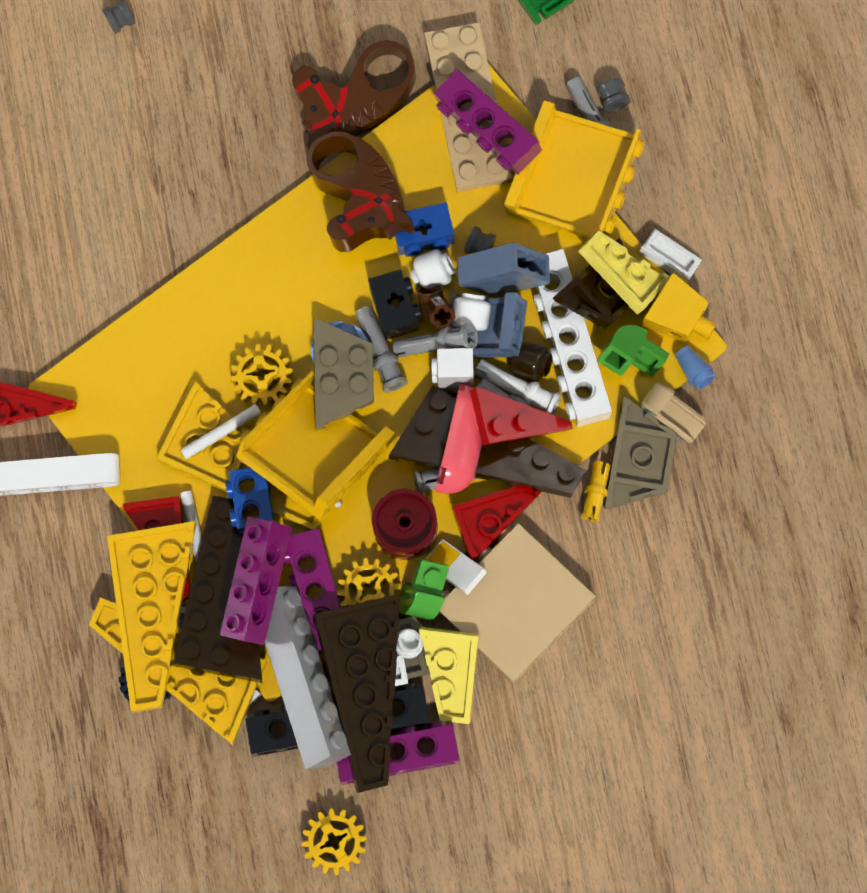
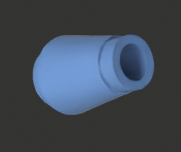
M689 346L683 347L676 353L675 357L690 386H695L697 390H700L714 380L716 376L713 372L714 368Z

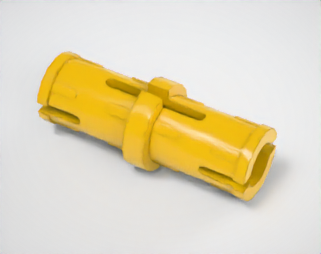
M602 461L593 462L590 483L585 487L584 493L587 496L583 513L581 514V518L587 521L588 517L590 518L589 522L597 523L600 520L603 499L608 494L606 486L612 467L608 463H605L604 467Z

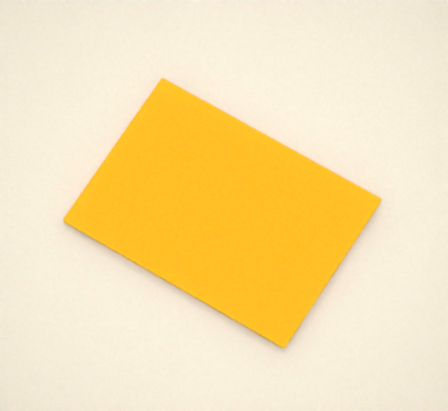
M489 65L497 104L531 133L536 119ZM435 85L361 138L370 144L389 166L401 192L405 211L447 202L454 231V244H450V247L440 251L442 253L446 252L449 255L455 269V274H452L451 283L442 287L444 298L449 304L451 303L452 294L462 296V293L483 295L485 298H494L459 286L458 257L469 255L464 252V247L474 226L481 228L485 234L492 233L496 235L493 248L514 242L543 254L564 249L572 280L589 265L586 259L578 252L587 242L588 238L507 213L504 202L512 182L457 192L440 111L436 107L438 102L434 96L436 91ZM511 138L504 139L506 145L512 141ZM343 152L318 171L325 175L342 174L348 169L354 168L358 161L357 156L349 152ZM511 169L512 177L514 179L516 173ZM311 175L30 383L28 389L77 402L76 409L49 415L48 417L78 456L103 453L119 455L120 485L103 488L136 531L138 529L124 510L123 503L175 496L181 498L182 492L192 491L203 538L212 496L228 498L227 492L165 465L156 459L194 382L196 381L232 417H235L252 406L251 399L245 403L242 402L241 396L243 392L235 394L233 388L238 384H232L230 381V377L236 375L231 371V365H239L236 356L239 355L244 358L246 356L245 348L254 352L256 344L260 345L261 350H265L269 344L272 347V353L279 349L282 350L283 355L281 359L288 357L290 360V364L286 368L293 369L294 375L287 377L292 380L293 384L299 377L304 379L311 371L315 373V365L311 357V345L314 340V319H319L326 323L342 321L352 326L355 325L362 330L355 312L362 307L372 306L380 325L369 289L368 279L400 269L404 278H410L414 294L409 295L412 305L417 303L419 307L417 290L422 286L417 287L414 284L410 271L414 269V259L432 251L433 248L422 250V253L416 256L407 257L405 254L399 255L395 237H392L390 240L388 238L370 239L349 252L336 250L328 235L327 225L333 217L344 212V206L347 201L321 191L315 185ZM615 213L613 219H616L615 227L611 236L608 237L615 241L620 238L623 246L627 248L629 255L639 261L641 259L646 260L651 264L650 268L659 274L666 273L661 267L638 253L643 245ZM425 228L419 229L422 235L427 234ZM550 280V284L544 285L549 290H555L559 287L558 283ZM536 288L515 292L527 301L522 341L544 345L550 354L549 349L553 348L550 338L545 339L541 322L545 321L542 311L537 312L533 295L537 294ZM660 292L642 312L636 314L629 307L606 329L584 318L596 360L603 347L620 327L625 325L643 327L644 317ZM397 300L392 301L395 309L400 307ZM562 307L552 309V313L557 317L567 314L566 310ZM420 320L417 321L418 331L388 339L386 342L391 353H394L393 343L396 339L433 334L441 329L429 321ZM647 329L648 333L645 338L670 353L666 362L651 377L632 364L620 376L597 361L611 406L610 419L576 427L574 419L569 420L565 407V403H569L567 393H561L557 376L561 375L558 365L553 366L552 363L549 374L546 377L543 376L537 382L540 383V387L552 393L559 392L562 394L553 415L571 421L573 429L530 437L529 439L579 466L617 436L624 397L631 399L642 408L641 401L655 383H662L675 391L688 381L675 357L680 349L689 346L710 364L726 351L727 345L715 330L708 339L693 331L687 342L683 343ZM563 334L559 337L565 344H571L575 341L571 334ZM437 351L398 357L397 365L402 377H406L408 383L393 392H383L382 386L384 384L379 372L375 371L373 367L374 403L352 412V415L375 432L379 433L387 426L395 434L388 449L340 499L342 506L338 508L334 506L323 517L318 527L336 592L344 590L343 587L338 585V580H346L347 578L343 570L347 569L352 572L354 570L352 562L355 561L359 566H362L364 558L368 559L370 565L374 564L376 558L379 559L381 568L389 564L391 567L389 574H398V578L394 583L401 584L402 588L404 581L412 583L418 558L411 560L394 559L384 553L375 539L372 516L379 500L390 491L402 488L416 490L413 470L418 469L422 472L437 468L430 465L425 467L415 465V462L399 459V461L388 459L390 452L432 385L438 388V383L432 384V358H437ZM473 357V388H476L483 380L474 376V372L478 371L476 367L481 359L512 374L510 365L507 364V357ZM265 359L271 366L277 365L275 362ZM576 360L570 361L567 364L572 371H579L583 368V365ZM254 361L251 362L245 369H249L251 365L254 363ZM264 371L259 372L258 378L259 381H262L266 374ZM314 375L313 380H312V383H311L314 387H315V375ZM275 383L271 387L270 391L273 390L278 385V383ZM253 386L247 387L250 391L258 393V390ZM285 386V389L289 394L291 387ZM584 387L578 388L575 391L576 395L580 398L591 396V392ZM501 389L503 392H505V393L508 394L509 396L512 394V393H510V392H507V391ZM273 400L268 401V408H265L262 402H258L257 407L261 415L264 412L269 414L273 410ZM261 415L243 426L252 431L256 427L255 424ZM477 478L473 479L468 487L457 493L444 494L435 492V490L424 492V495L427 496L435 507L438 530L436 540L430 550L419 558L425 559L442 539L463 554L467 553L451 509L452 506L514 486L496 479H490L489 481ZM181 499L183 523H186V517ZM257 509L247 510L244 514V519L247 521V517L258 518L259 511ZM273 514L274 522L292 527L290 536L309 531ZM403 521L400 522L401 527H408L410 525V521H407L406 524ZM193 549L188 567L190 588L196 568ZM304 558L300 562L299 568L303 571H309L315 566V560ZM284 561L278 586H291L289 575L294 574L291 563L285 564ZM365 572L360 575L368 577L372 576L375 572ZM385 580L381 589L382 592L388 597L389 584ZM351 584L350 598L354 601L357 589ZM372 585L370 588L363 587L364 596H367L369 593L374 596L376 594L374 590L375 585ZM312 586L307 591V597L318 599L321 597L323 589L319 586ZM402 590L396 591L395 594H401ZM338 597L339 603L341 604L345 598ZM258 644L259 656L261 659L266 660L267 664L262 673L263 683H258L257 689L267 702L273 703L282 695L266 644ZM321 654L319 658L321 664H324L323 654Z

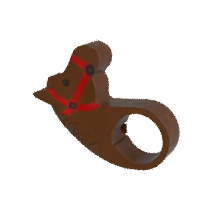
M389 40L373 43L362 53L347 85L343 88L329 81H321L317 71L309 66H302L294 72L292 84L296 95L305 107V120L302 122V125L310 135L307 143L308 149L317 138L326 133L339 131L356 136L378 126L399 110L410 95L416 80L414 60L406 47L398 42ZM383 55H394L401 58L409 67L405 80L399 86L392 89L378 91L372 88L371 83L366 78V72L371 62Z
M339 131L326 133L311 144L307 152L306 161L315 185L324 193L347 201L344 206V212L333 217L327 225L328 235L336 250L349 252L373 238H388L390 240L399 231L415 233L411 219L405 214L404 201L389 166L370 144L359 137ZM349 152L357 156L358 161L354 168L348 169L342 174L325 175L318 171L322 161L333 153Z

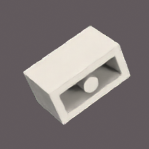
M473 348L437 349V358H432V384L438 383V389L444 392H458L460 383L473 387Z

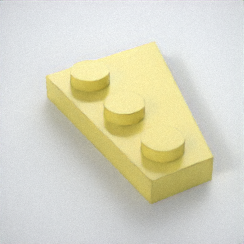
M599 230L578 250L636 314H639L648 306L670 278L664 272L659 274L651 269V264L646 260L641 259L639 261L629 255L627 248Z
M420 627V638L423 641L425 659L430 671L432 689L440 721L470 724L479 634Z

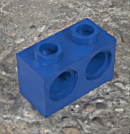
M251 468L229 471L230 480L225 481L227 496L228 498H233L234 509H229L232 527L237 526L239 533L244 534L247 522L244 519V514L249 509H257L259 511L258 519L274 522L269 481ZM246 480L255 482V487L250 492H242L240 490V485Z

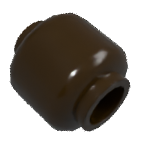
M522 341L519 356L507 357V364L510 365L514 376L535 382L549 374L552 365V355L548 353V349L544 345Z

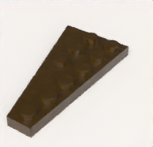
M432 385L390 452L388 459L415 462V465L424 467L426 465L441 467L456 398ZM524 438L482 445L475 478L489 481L490 479L505 481L508 485L517 486L519 484L533 487L536 491L571 498L586 470L531 439Z
M213 495L173 664L175 667L263 683L258 644L220 636L243 534L239 533L237 526L232 527L229 509H234L233 499Z
M401 594L313 615L334 703L351 753L348 756L357 793L387 786L389 781L390 734L393 723L392 705L395 693L397 632H399L400 620L398 618Z

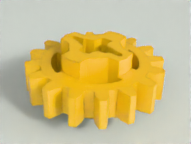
M256 344L254 352L245 348L246 356L244 358L239 355L236 356L239 365H231V371L236 375L231 376L230 381L232 384H238L233 388L235 394L243 392L241 396L242 402L245 403L251 399L252 406L262 402L264 407L268 408V401L273 400L275 403L280 394L288 395L285 386L292 387L293 382L287 377L294 375L292 368H286L290 364L289 358L281 359L283 355L282 350L279 349L272 353L271 345L268 344L265 350H261L260 345ZM265 359L271 360L275 362L277 365L271 366L265 361ZM254 361V363L251 365L249 369H245L251 362ZM264 371L266 374L264 380L259 381V372ZM275 383H278V385L270 391L271 387ZM253 386L258 390V393L250 391L247 387Z
M364 558L362 566H359L355 561L352 562L354 569L352 572L347 569L343 570L347 578L346 580H338V585L343 587L344 590L338 591L337 596L345 598L340 605L341 607H346L387 597L381 589L385 580L389 584L388 597L397 595L395 592L402 590L401 584L394 583L398 578V574H389L391 568L389 564L381 568L379 559L376 558L374 564L370 565L368 559ZM365 572H375L372 576L368 577L360 575ZM351 584L357 589L354 601L350 598ZM372 585H375L374 590L376 594L373 596L369 593L367 596H364L363 587L370 588Z
M331 808L327 817L321 811L318 812L319 821L317 823L311 819L308 821L312 826L311 831L303 830V834L309 838L308 841L301 843V846L310 850L304 855L305 859H315L312 864L314 869L319 867L320 864L323 865V874H327L329 869L333 868L335 875L338 876L342 867L348 873L351 872L350 863L352 861L358 865L361 863L356 857L358 853L366 854V850L360 847V845L368 841L365 836L359 835L364 830V826L358 825L355 827L354 823L357 817L353 815L347 819L346 810H342L340 815L337 816L334 809ZM331 822H341L349 828L341 831L335 829ZM321 828L323 831L321 842L314 845L316 833ZM332 834L337 838L344 837L339 842L340 848L337 850L332 846L325 847L330 842L329 836ZM355 838L354 849L348 857L346 853L347 844ZM329 853L335 855L338 862H327L320 856Z

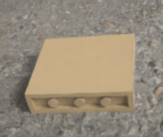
M519 523L513 529L508 526L497 538L500 542L493 549L490 547L486 548L477 558L480 562L478 565L483 567L487 573L468 595L457 587L452 591L449 589L445 590L442 593L444 602L438 613L443 615L459 632L479 634L478 650L505 675L504 678L512 685L530 669L596 598L586 586Z

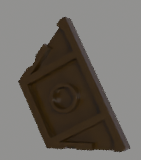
M618 238L616 242L623 246L622 241ZM590 264L553 297L555 302L604 329L610 326L630 307Z

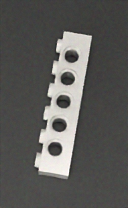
M564 249L546 253V255H549L550 280L557 282L559 287L555 290H549L544 285L535 287L537 294L533 295L537 312L542 311L545 321L541 322L545 339L550 338L553 348L549 349V352L552 355L553 366L558 365L561 375L557 376L561 393H567L569 403H565L568 418L569 420H575L576 427L610 419L612 413L584 317L553 300V297L572 281ZM562 307L566 310L567 314L557 317L552 313V309ZM563 334H571L575 341L571 344H565L559 337ZM576 360L583 365V368L579 371H572L567 364L570 361ZM584 387L591 392V396L580 398L576 395L575 391L578 388Z

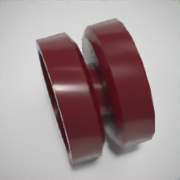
M405 488L390 491L375 506L372 526L376 542L384 553L394 559L411 560L419 558L430 550L436 540L438 521L435 507L427 496L420 492ZM403 521L406 524L407 521H410V525L408 527H401L400 522Z

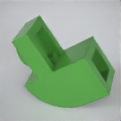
M625 325L620 327L606 343L597 361L620 376L632 364L653 377L666 362L670 353L645 338L648 333L647 329L636 325Z
M418 558L412 583L404 581L399 612L408 616L433 620L438 615L444 602L442 591L449 566Z

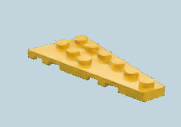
M195 381L156 459L165 465L227 492L225 481L230 480L229 471L250 468L236 457L240 446L237 442L247 429L242 425L190 458L185 459L180 449L233 418ZM251 480L244 481L240 485V490L242 492L252 491L255 487V482ZM269 482L273 514L308 530L319 527L322 519L319 520Z
M196 521L107 536L132 713L163 708L196 530Z
M100 597L89 626L123 654L116 603ZM177 627L166 691L233 746L259 682L175 667L173 662L181 628ZM260 658L262 674L267 661Z

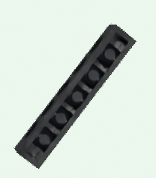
M417 683L399 686L400 691H395L393 701L403 702L405 711L399 716L392 715L391 732L407 727L428 726L430 721L424 688L417 687ZM285 706L281 707L282 712L270 714L269 710H259L252 712V717L245 718L250 752L253 757L299 749ZM276 722L286 724V732L281 737L271 735V727Z

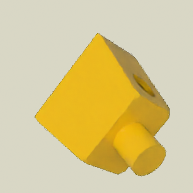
M672 273L644 317L642 326L686 343L693 331L708 339L717 324L703 317L709 304L708 301L676 274Z

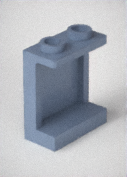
M505 293V298H485V301L491 304L489 326L484 331H477L478 343L473 349V357L519 356L523 340L527 301L517 293ZM452 294V299L450 303L452 308L454 300L458 297H462L459 294ZM450 323L452 329L457 328Z

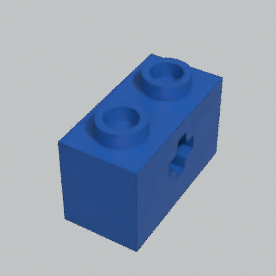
M447 202L405 211V214L413 223L415 233L399 231L394 236L398 254H405L407 257L419 255L422 253V250L431 248L433 250L447 249L450 247V244H454V231ZM425 228L427 234L422 235L419 229Z

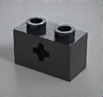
M401 269L369 278V289L385 339L388 340L418 331L417 321L422 320L418 304L412 305L409 296L414 294L410 278H404ZM393 300H397L400 304L399 308L395 309V306L392 304Z

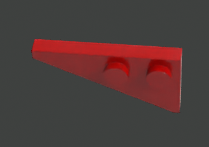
M0 382V427L76 409L77 402L74 400Z
M480 387L469 390L483 446L573 429L572 422Z
M517 485L452 506L451 509L468 557L474 561L542 492L536 491L533 487Z
M179 496L123 503L124 510L138 530L183 523L181 498ZM189 570L183 594L184 600L189 598L191 589Z

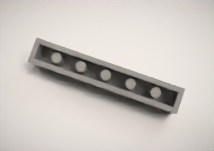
M278 586L265 644L305 770L327 768L348 757L351 753L297 587Z

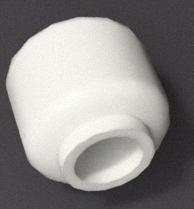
M436 249L416 257L413 262L414 269L410 271L414 284L417 287L421 285L425 289H432L437 285L443 287L451 283L452 274H455V269L449 255Z
M462 293V297L454 300L455 319L451 322L453 326L459 328L465 323H471L477 331H484L488 328L491 304L485 301V296Z

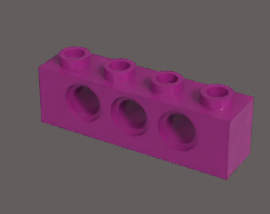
M458 69L434 92L438 102L436 105L437 109L447 118L450 115L457 120V127L464 134H473L477 138L476 143L483 151L488 153L491 150L497 156L496 161L506 171L512 169L519 175L542 151L539 141ZM464 103H472L470 108L460 110L461 105ZM485 120L492 121L486 128L479 127ZM505 138L512 139L511 143L506 146L499 145Z
M247 517L220 636L260 645L265 644L292 527L273 521Z
M317 528L291 535L284 561L285 564L291 563L294 574L289 575L291 586H296L299 591L319 655H321L322 650L313 615L341 607L320 530ZM304 558L315 560V566L309 571L301 570L299 564ZM312 586H319L323 589V593L318 599H310L307 597L308 589Z
M446 721L428 724L429 729L417 731L416 726L399 729V735L390 736V747L394 744H400L405 748V754L398 760L390 758L389 776L460 763L453 724L447 725ZM427 738L434 742L435 748L430 754L419 752L417 746L422 739ZM346 757L337 762L341 785L354 783L349 760Z

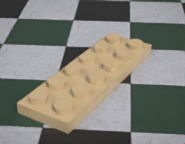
M479 22L424 32L435 90L458 69L497 103ZM464 103L461 105L460 110L470 108L472 103ZM440 112L457 192L513 181L511 169L506 171L496 161L497 156L491 150L488 153L483 151L476 143L477 138L473 134H464L457 127V120L450 115L447 118ZM485 120L479 127L486 128L492 121ZM503 139L499 145L506 146L505 140Z

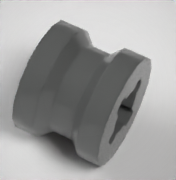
M123 0L117 1L116 5L111 8L105 7L102 9L115 34L120 32L121 28L125 25L131 26L135 24Z
M612 79L598 86L597 93L603 98L602 106L605 112L619 110L630 103L629 95L623 90L625 84L622 79Z
M474 226L466 241L464 252L471 254L493 248L496 235L492 233L485 234L481 228Z

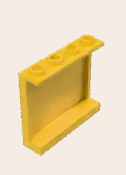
M543 101L531 132L539 141L542 151L519 175L515 174L504 202L507 213L588 239L598 230L605 235L611 236L616 223V219H613L616 209L621 210L625 200L624 187L626 183L630 184L634 177L635 167L632 166L635 158H640L644 150L645 141H642L641 130L636 129L635 134L557 111L554 103Z
M311 371L304 379L299 377L294 382L287 396L282 394L276 400L273 410L269 414L264 412L258 418L255 424L256 427L252 431L249 429L244 431L237 442L240 446L236 457L321 520L388 449L395 432L385 426L377 433L352 414L325 425V428L321 430H316L315 387L311 384L315 373Z

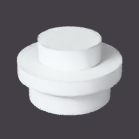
M412 629L399 631L397 633V654L406 659L417 657L423 649V641L420 638V634Z

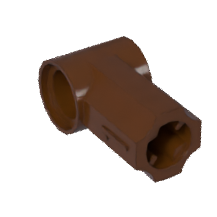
M437 285L432 289H425L424 287L418 289L417 294L422 320L429 321L439 329L450 327V323L455 319V311L444 298L442 286Z

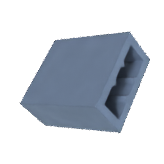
M512 242L458 257L459 286L496 298L505 295V293H515L550 284L549 255Z

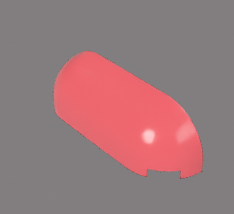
M460 383L435 492L444 494L460 492L470 485L476 474L482 440L469 391L474 388Z

